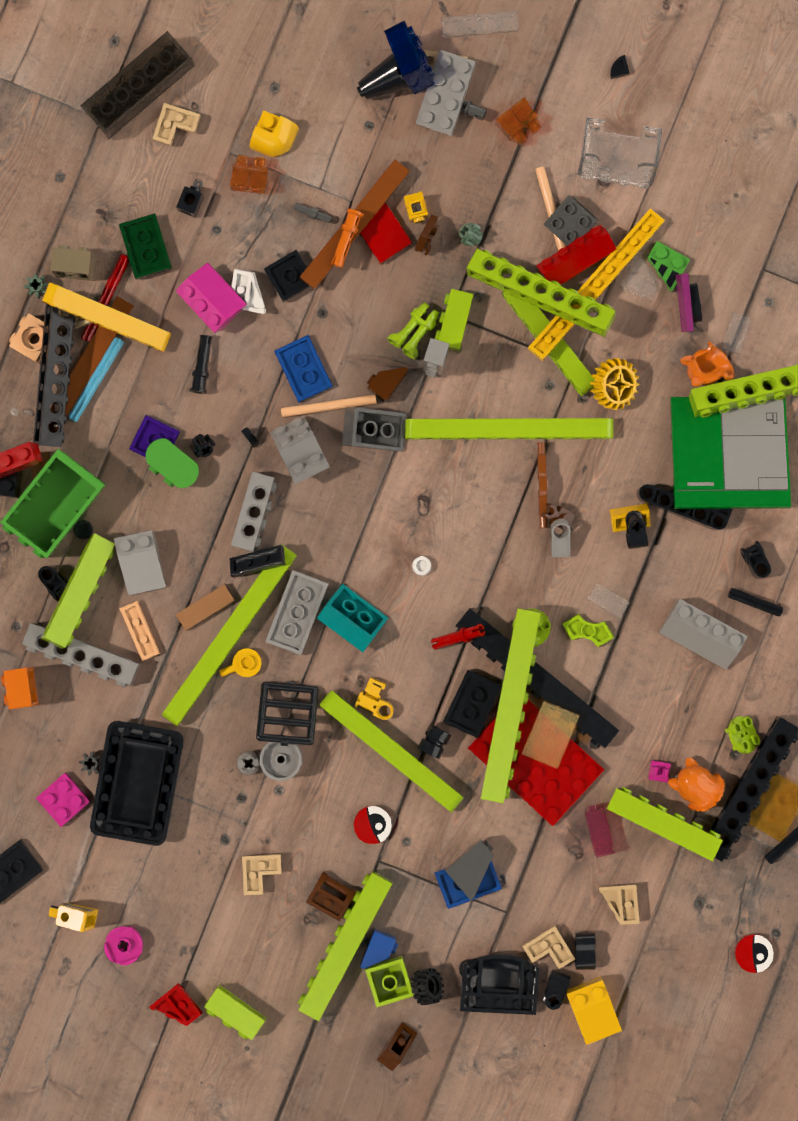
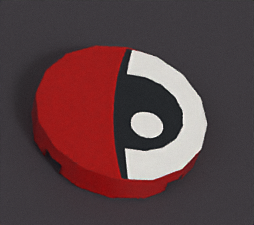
M375 805L366 806L361 809L355 816L353 823L354 832L357 837L368 844H379L384 841L390 834L392 827L391 818L387 811Z
M752 933L743 936L737 942L734 955L736 962L742 969L751 973H759L770 966L773 961L774 952L772 945L766 938Z

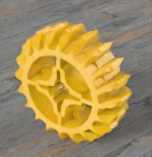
M613 358L606 359V362L600 363V368H595L597 373L591 375L594 378V382L590 383L594 385V388L590 391L595 393L593 398L598 400L599 405L606 409L616 410L618 408L623 409L625 405H630V400H635L634 393H639L636 390V386L640 385L636 380L640 377L635 375L637 370L632 368L633 364L625 359Z

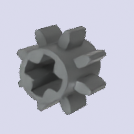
M91 751L90 756L84 753L83 757L85 759L78 762L83 765L81 771L87 770L89 776L92 774V770L96 773L100 772L98 767L101 766L99 761L101 755L94 756V751ZM92 758V762H95V765L90 768V764H87V761Z

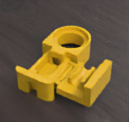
M370 677L365 690L360 692L355 707L357 708L359 705L373 712V716L382 720L391 718L394 712L393 705L381 699V695H379L381 689L384 690L386 683ZM383 705L390 708V714L387 716H383L379 712L380 707Z

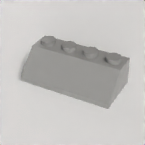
M681 599L676 600L658 632L725 670L738 655L748 637Z

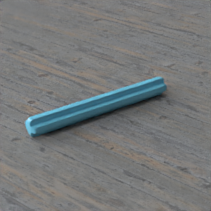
M115 337L70 411L68 418L72 421L77 422L122 348L124 341L120 338Z

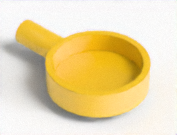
M249 648L241 649L234 655L233 665L220 669L219 672L221 677L233 672L242 677H251L256 675L261 669L262 660L255 650Z

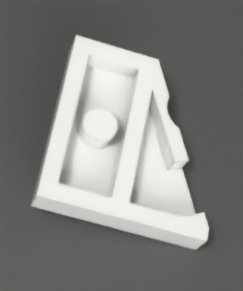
M234 269L231 288L246 302L247 305L242 310L265 314L266 309L255 272Z

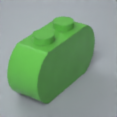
M156 439L148 446L146 450V461L150 465L148 469L156 475L159 473L165 477L163 481L169 486L173 487L175 485L178 488H186L196 481L199 474L197 462L168 439Z

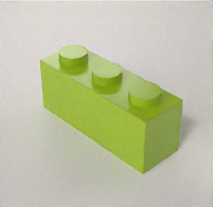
M451 289L450 294L446 293L444 304L447 305L446 312H441L439 323L443 324L441 331L437 330L435 339L449 343L448 350L460 351L473 299V294L455 289Z
M218 985L204 1006L209 1015L212 1017L218 1016L223 1020L222 1023L230 1029L232 1027L239 1031L238 1034L246 1040L248 1038L253 1040L266 1020L264 1015L221 985Z

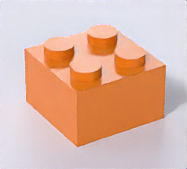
M34 667L3 671L4 675H1L2 686L6 688L4 703L5 706H8V710L39 705Z

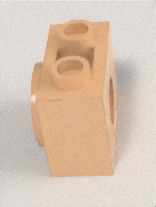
M28 313L27 316L21 319L19 323L20 328L17 333L14 332L12 334L9 346L39 364L41 360L44 322ZM39 335V342L32 344L31 338Z

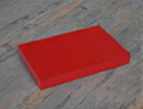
M386 202L360 233L379 264H382L412 244Z

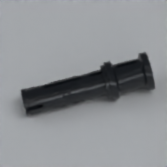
M200 335L196 367L192 372V387L189 389L192 393L206 394L207 392L205 386L206 379L209 378L207 366L212 337L208 335Z

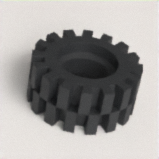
M436 969L418 970L411 979L414 981L411 983V986L414 988L412 993H415L413 997L422 1006L439 1003L440 999L443 998L441 995L444 994V990H442L444 984H441L443 979L442 977L439 978L440 973L436 972Z

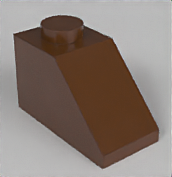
M402 367L380 371L377 375L373 374L367 382L369 384L368 390L387 403L409 369Z
M401 1022L383 1047L377 1061L393 1071L402 1062L418 1033Z

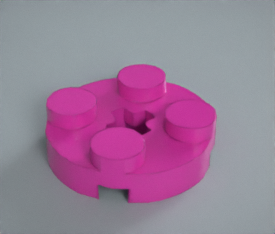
M118 926L111 930L104 943V951L107 958L123 966L135 962L143 951V939L140 933L132 926ZM122 940H124V942H128V950L119 948V945L121 944Z

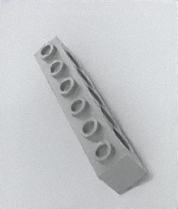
M35 623L29 624L22 645L27 646L26 650L37 653V651L45 653L44 657L52 660L59 658L62 660V664L73 667V664L80 666L81 671L89 674L91 671L98 673L97 677L107 681L109 678L116 680L115 684L123 687L133 685L141 663L73 638L70 646H67V652L61 654L58 650L59 647L51 643L46 648L42 647L40 642L46 627ZM80 650L85 653L83 661H79L76 658V654ZM97 657L103 660L101 668H97L94 665V660ZM115 664L121 666V673L119 675H115L112 672V667Z

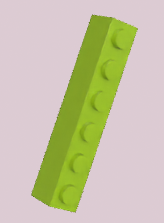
M95 533L90 536L41 639L61 649L65 648L66 645L70 646L74 638L72 633L75 628L78 629L82 622L80 616L83 611L86 612L90 605L89 597L91 593L95 594L99 586L97 581L106 572L107 567L105 564L108 559L111 560L115 553V549H113L115 543Z
M624 787L621 790L616 788L607 807L608 810L713 862L723 841L719 839L720 834L712 830L707 833L702 830L703 826L693 821L689 824L684 821L685 817L677 813L670 815L666 813L667 808L659 804L654 807L649 804V799L641 795L639 798L631 795L632 791Z

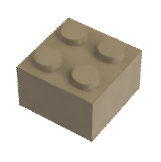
M59 245L58 248H52L50 271L57 278L95 281L97 258L89 251V248L77 247V250H73L69 246Z

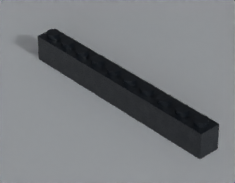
M469 608L455 625L458 628L456 631H460L463 627L469 628L482 624L484 629L479 631H485V635L471 639L473 640L471 644L479 651L481 648L487 652L486 657L494 663L497 660L502 664L501 669L505 671L511 641ZM535 662L534 666H530L529 673L532 674L531 685H527L532 689L530 693L537 699L541 697L547 701L545 705L553 712L557 709L562 713L560 717L568 724L573 722L577 726L575 730L581 735L587 734L592 738L590 742L597 748L600 746L606 748L620 730L537 662Z

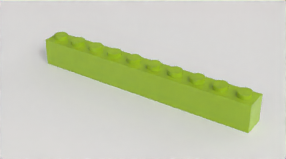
M517 607L481 793V799L504 804V799L509 798L510 788L507 787L508 780H512L514 773L511 763L516 761L518 750L514 749L515 742H519L521 737V731L518 730L519 723H523L525 716L522 706L527 704L529 693L525 692L526 686L531 685L532 674L529 673L530 666L535 664L536 655L533 654L534 647H538L540 638L536 634L537 629L542 628L543 617L540 616L541 612Z

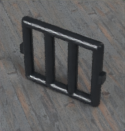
M287 681L286 683L263 682L260 691L256 739L258 741L281 743L280 746H288V744L313 745L318 687L297 685L293 681ZM268 690L311 693L310 703L268 699ZM267 707L309 710L308 720L266 716ZM265 724L307 728V737L264 734Z

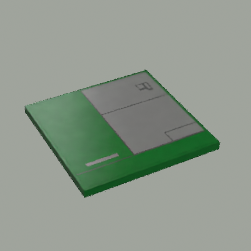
M689 397L670 398L674 509L791 508L785 398L781 400L771 399L760 405L756 403L750 404L743 409L733 408L726 413L716 412L704 418L694 416ZM708 399L709 402L716 403L714 399Z

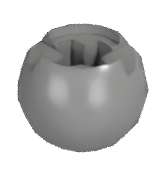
M246 751L239 755L237 759L238 770L244 775L256 774L261 767L258 754L253 751ZM251 758L253 760L252 764L254 766L253 768L251 766L246 768V762L244 760H249Z

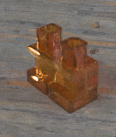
M525 97L513 105L511 110L508 109L499 116L495 122L496 126L509 141L513 139L519 146L528 139L523 133L526 128L533 135L541 129V125L537 120L538 115L529 106V102Z
M238 155L236 164H233L232 178L230 180L231 191L248 192L249 188L250 193L267 194L268 168L266 158L256 157L255 166H249L248 156Z

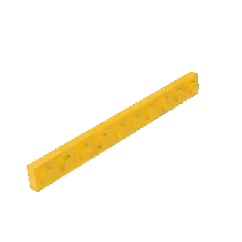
M650 208L618 244L617 250L613 251L577 292L584 297L590 296L597 300L662 226L665 220ZM578 304L572 306L573 309H579L581 307ZM555 316L531 343L528 350L543 361L575 324Z

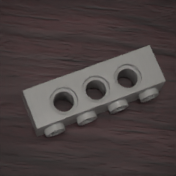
M430 338L423 362L425 375L436 378L437 375L441 376L448 354L449 343Z
M252 472L231 546L251 552L259 549L262 539L259 538L261 530L264 531L267 523L264 517L266 512H270L272 501H269L271 493L275 494L278 484L275 483V478ZM257 490H265L266 495L263 499L255 497ZM255 507L259 508L260 515L257 518H252L250 510ZM247 526L255 528V533L252 536L245 535V528Z

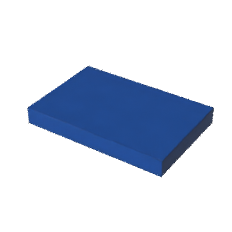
M309 335L274 351L298 403L333 387Z
M492 861L472 900L502 889ZM445 868L434 872L448 909L471 901L448 875Z

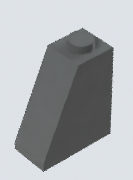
M479 839L445 868L448 875L470 900L475 897L493 858V853L491 852L493 848L487 840L483 842Z

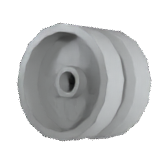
M268 742L262 748L260 754V766L263 773L276 781H286L293 778L303 763V753L298 744L280 746L281 743ZM279 756H283L285 758V761L283 763L278 762L277 759L279 758Z

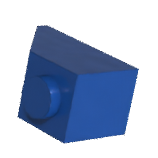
M374 929L360 968L365 969L388 959L391 953L395 954L398 943L395 942L396 937Z

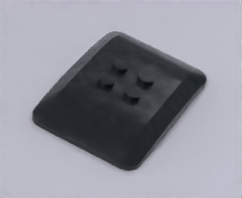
M114 721L109 724L90 821V829L93 834L153 846H159L165 842L184 744V738L180 732L123 721Z

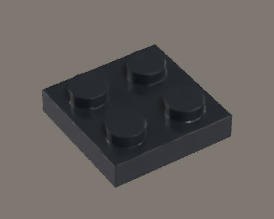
M297 249L264 268L283 302L310 287L300 279L307 266Z

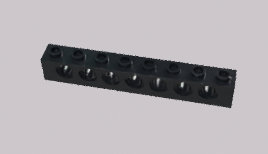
M48 304L45 306L33 443L39 446L62 447L65 439L63 427L66 423L65 406L68 403L67 386L70 383L68 373L72 363L70 351L74 342L72 329L75 327L74 315L65 311L61 317L59 309ZM58 327H61L62 329L61 336H59L57 333ZM56 346H59L60 348L59 355H57L55 352ZM55 365H57L59 369L57 374H55L53 370ZM53 384L57 387L55 394L52 392ZM52 403L55 405V411L53 413L50 411V405ZM50 422L53 424V430L51 432L48 429V425Z
M776 716L710 829L726 836V842L720 845L715 856L721 862L724 859L727 860L730 856L732 844L737 843L740 839V831L743 826L746 827L751 819L749 815L752 810L758 808L761 802L759 798L762 793L768 791L771 785L769 783L770 779L778 774L780 762L788 757L790 745L798 740V727L779 716ZM779 735H783L785 739L782 745L776 743V738ZM773 751L775 758L773 761L768 762L766 755L768 752ZM759 768L765 770V775L762 778H758L756 774ZM753 784L755 786V792L752 795H749L747 793V787ZM744 801L746 808L743 811H738L737 804ZM730 818H735L736 825L733 828L727 826Z

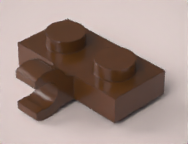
M431 214L415 247V251L421 253L425 249L424 255L426 256L431 250L430 243L439 227L436 225L437 216Z

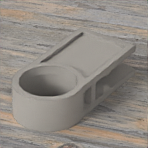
M557 519L551 524L552 557H570L571 530L568 521L565 519ZM559 525H564L568 528L562 534L555 533L554 529Z

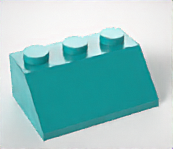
M342 584L325 605L317 619L361 652H364L388 620V617Z

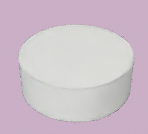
M424 556L417 557L412 564L413 571L421 576L428 574L431 570L430 560Z

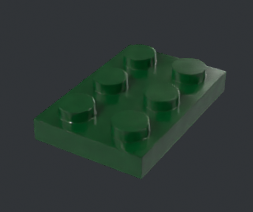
M155 213L119 224L136 280L172 269Z

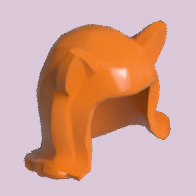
M710 341L707 342L708 348L697 351L693 356L689 355L680 359V362L687 366V374L692 386L711 385L722 378L725 380L734 379L735 372L730 360L725 353L716 348Z
M688 757L685 761L686 767L679 772L677 778L669 779L668 784L672 789L678 791L683 799L690 802L688 804L690 810H696L697 812L708 811L713 806H716L717 802L723 797L724 779L718 773L712 775L708 769L698 765L693 758Z

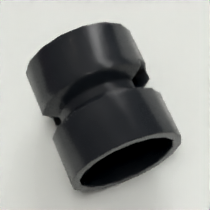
M430 724L425 732L427 737L422 738L417 748L440 759L444 751L442 746L448 744L452 735Z

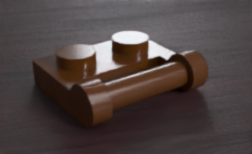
M323 871L306 903L340 921L357 890L344 886L330 878ZM323 883L345 894V900L321 888Z

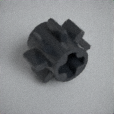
M199 434L192 439L193 445L190 448L197 457H200V455L207 457L212 454L215 443L209 434L205 436Z

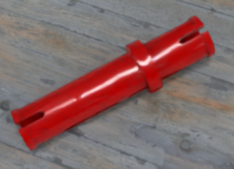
M482 624L469 628L463 627L460 631L432 638L431 643L436 642V644L432 645V648L438 650L449 645L469 642L473 638L484 636L485 631H479L483 630L484 627Z

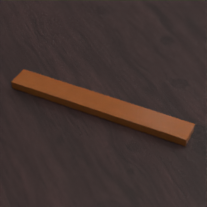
M397 160L391 163L354 209L363 213L364 216L360 218L357 227L358 233L354 234L351 244L410 173ZM341 226L300 276V279L314 290L334 267L331 265L342 235L343 230Z
M117 296L110 308L130 315L134 305ZM101 326L96 330L70 374V383L67 386L68 403L65 406L66 420L118 333ZM54 404L50 407L52 413L55 411ZM51 422L48 425V429L50 432L53 430V424Z

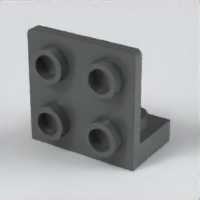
M568 195L546 220L544 225L563 243L569 245L575 239L586 234L592 226L597 224L599 219L572 195Z

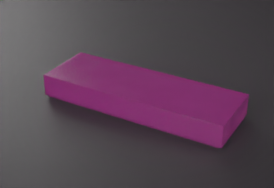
M689 274L676 275L681 332H689L694 330Z

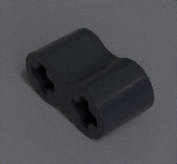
M575 933L576 970H595V933Z

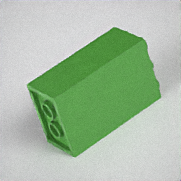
M57 449L0 523L3 524L2 529L10 535L16 534L19 537L17 540L26 547L30 545L34 548L33 553L41 559L44 557L49 558L107 485L65 452Z

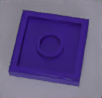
M145 415L129 450L146 457V450L150 443L156 439L166 438L175 444L180 431Z

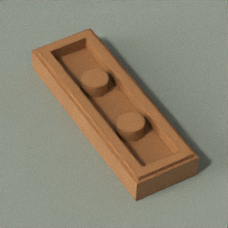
M224 584L175 615L185 631L235 600Z

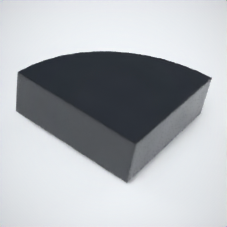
M625 55L620 56L613 63L610 79L629 75L630 72Z
M248 427L241 431L254 448L259 445V441Z

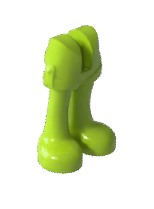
M426 302L413 309L410 314L411 319L400 332L392 333L387 337L389 343L396 348H401L407 336L419 325L415 334L402 348L403 353L413 360L418 357L417 345L420 339L428 330H433L439 316V312L434 309L425 321L421 318L430 306Z

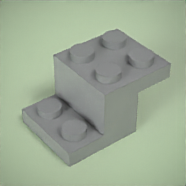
M305 416L296 418L292 422L277 427L274 431L270 432L295 484L330 467Z

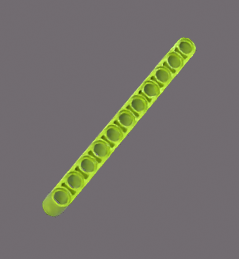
M612 418L405 419V439L614 438Z
M283 544L281 545L284 547L285 565L263 570L162 713L161 716L175 726H178L296 559L297 554Z

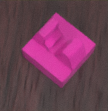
M651 760L648 779L668 783L671 764Z

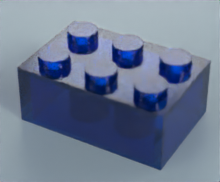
M404 20L385 30V35L402 77L413 93L417 94L435 85L433 80L435 73L427 62L429 61L428 56L422 50L421 46L423 44L419 36L416 35L412 25L408 26Z

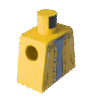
M72 903L62 904L59 907L52 905L49 909V917L56 918V925L85 932L95 928L99 909Z

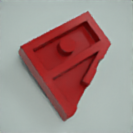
M179 983L149 1006L151 1010L156 1009L164 1013L166 1017L176 1019L185 1026H188L203 1013Z

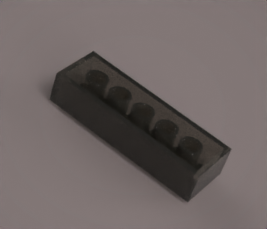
M167 31L80 106L109 140L195 66L194 62Z

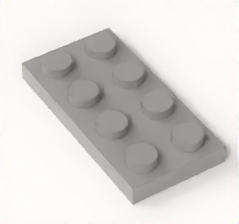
M443 50L439 51L417 117V125L450 136L453 135L477 63L476 61Z
M292 570L265 642L302 655L328 583Z

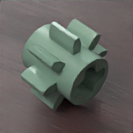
M470 222L463 225L459 231V237L463 238L461 243L471 247L479 244L483 237V233L479 231L481 226Z
M34 274V277L31 279L27 277L29 282L24 287L30 289L28 295L36 294V297L40 299V295L45 294L48 283H43L46 279L44 276L40 279L37 274ZM37 282L41 285L38 286V290L33 287L36 286Z

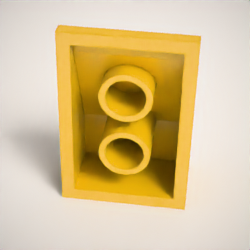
M601 976L567 989V998L586 1045L622 1031Z

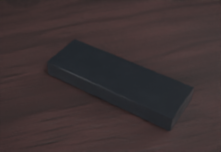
M278 545L229 558L231 577L236 578L285 565L284 547Z

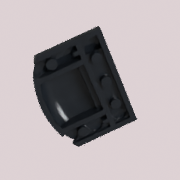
M505 954L484 955L465 962L462 971L460 1011L536 1015L540 968L523 958Z

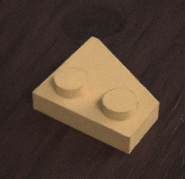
M637 884L599 886V891L603 894L620 925L640 924Z

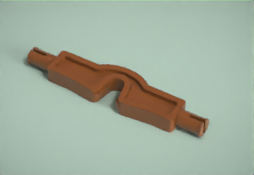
M537 442L540 529L548 528L547 518L541 515L542 512L548 514L546 506L545 442Z

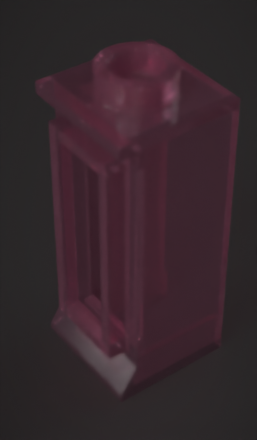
M599 804L588 806V810L584 811L596 858L615 853L611 848L613 847L606 813L602 811L605 808L603 806L599 807Z

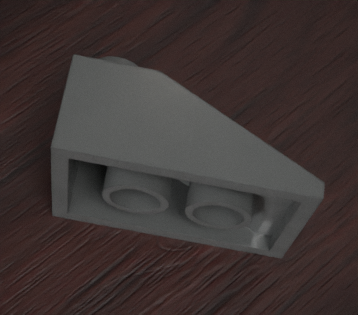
M345 407L342 446L403 452L407 414Z

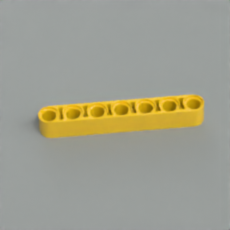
M52 283L48 284L42 302L163 352H165L171 333Z

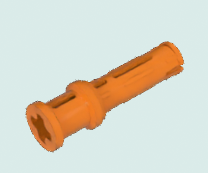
M349 208L347 209L348 215L345 223L341 226L343 230L331 262V265L343 268L354 234L358 233L357 227L360 218L364 216L363 213Z

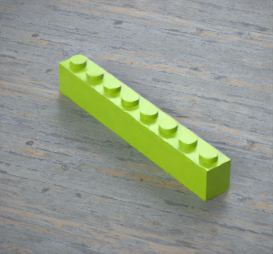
M374 871L370 875L366 873L361 883L364 887L361 892L357 890L352 900L355 902L352 909L348 907L343 916L346 919L343 926L339 924L334 933L337 936L334 943L329 942L325 950L328 953L324 960L320 959L316 967L318 973L315 977L311 976L307 987H309L307 993H302L297 1002L300 1005L298 1011L317 1021L323 1015L392 886L391 880Z

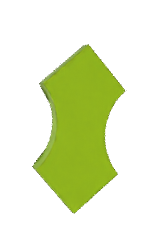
M577 614L562 623L571 640L586 638L599 647L614 638L605 621L593 624L586 622Z

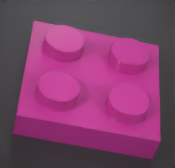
M66 772L36 797L38 802L60 827L91 802Z

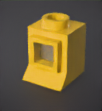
M422 191L404 196V204L409 222H414V224L424 222L425 218H428V212Z

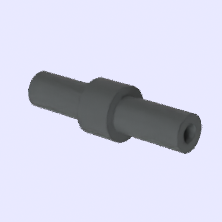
M299 203L295 204L294 210L308 215L307 217L314 220L316 218L327 223L331 222L332 216L318 211L319 209L312 206L309 208Z

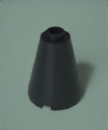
M393 53L358 82L357 90L361 97L365 96L366 99L406 90L412 87L407 72L404 71L401 60L396 53Z

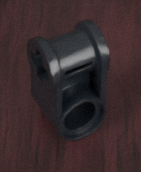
M630 511L625 517L628 549L648 546V537L642 514L638 511Z
M758 541L746 549H740L742 558L755 578L762 579L770 574L771 566ZM758 565L765 567L764 575L758 574Z
M43 566L38 572V577L50 595L59 602L68 582L53 566ZM46 569H50L53 574L49 580L43 576Z
M554 970L551 971L543 997L544 1003L549 1009L556 1010L561 1007L571 976ZM555 995L557 1002H553L551 1004V1002L548 999L553 998V996Z

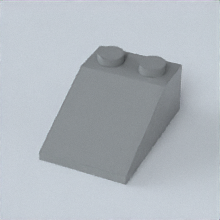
M150 530L114 538L118 560L129 596L166 588L154 531Z

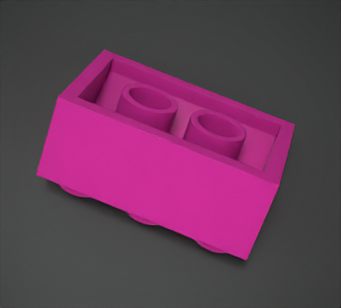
M206 263L190 275L175 290L214 333L222 331L247 305L209 263Z

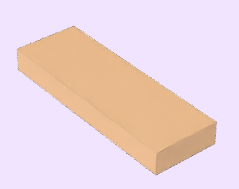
M135 601L120 608L141 660L144 661L161 654L139 602Z

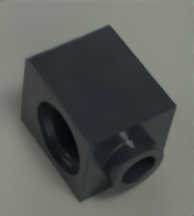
M184 186L176 206L177 210L196 218L204 199L203 193L197 187L190 186L189 188ZM188 197H195V202L187 204L186 200Z

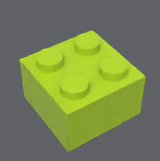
M403 955L365 968L376 1007L414 996Z

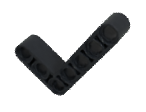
M646 484L641 486L636 494L638 500L645 504L715 531L726 527L733 509H699L704 512V518L699 520L695 516V512L698 509H686L684 513L674 509L673 493ZM645 488L651 492V496L648 499L642 496V490ZM662 495L666 496L669 500L666 506L662 505L659 501ZM716 516L722 520L720 527L715 526L713 523V519Z

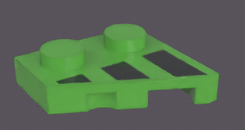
M659 241L655 243L647 257V260L655 268L656 273L662 278L670 292L673 291L677 284L676 275L682 274L690 261L689 258Z

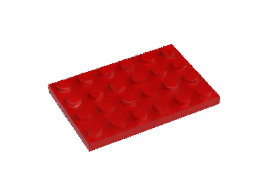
M527 700V704L522 706V711L525 712L524 721L519 723L518 730L521 731L520 741L515 742L514 749L518 750L516 761L511 763V768L514 769L513 778L508 780L507 785L550 825L554 826L604 769L533 703ZM496 717L468 747L486 766Z

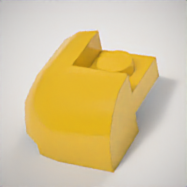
M263 110L259 122L252 133L249 148L269 157L283 155L292 147L299 127L283 116L278 117Z

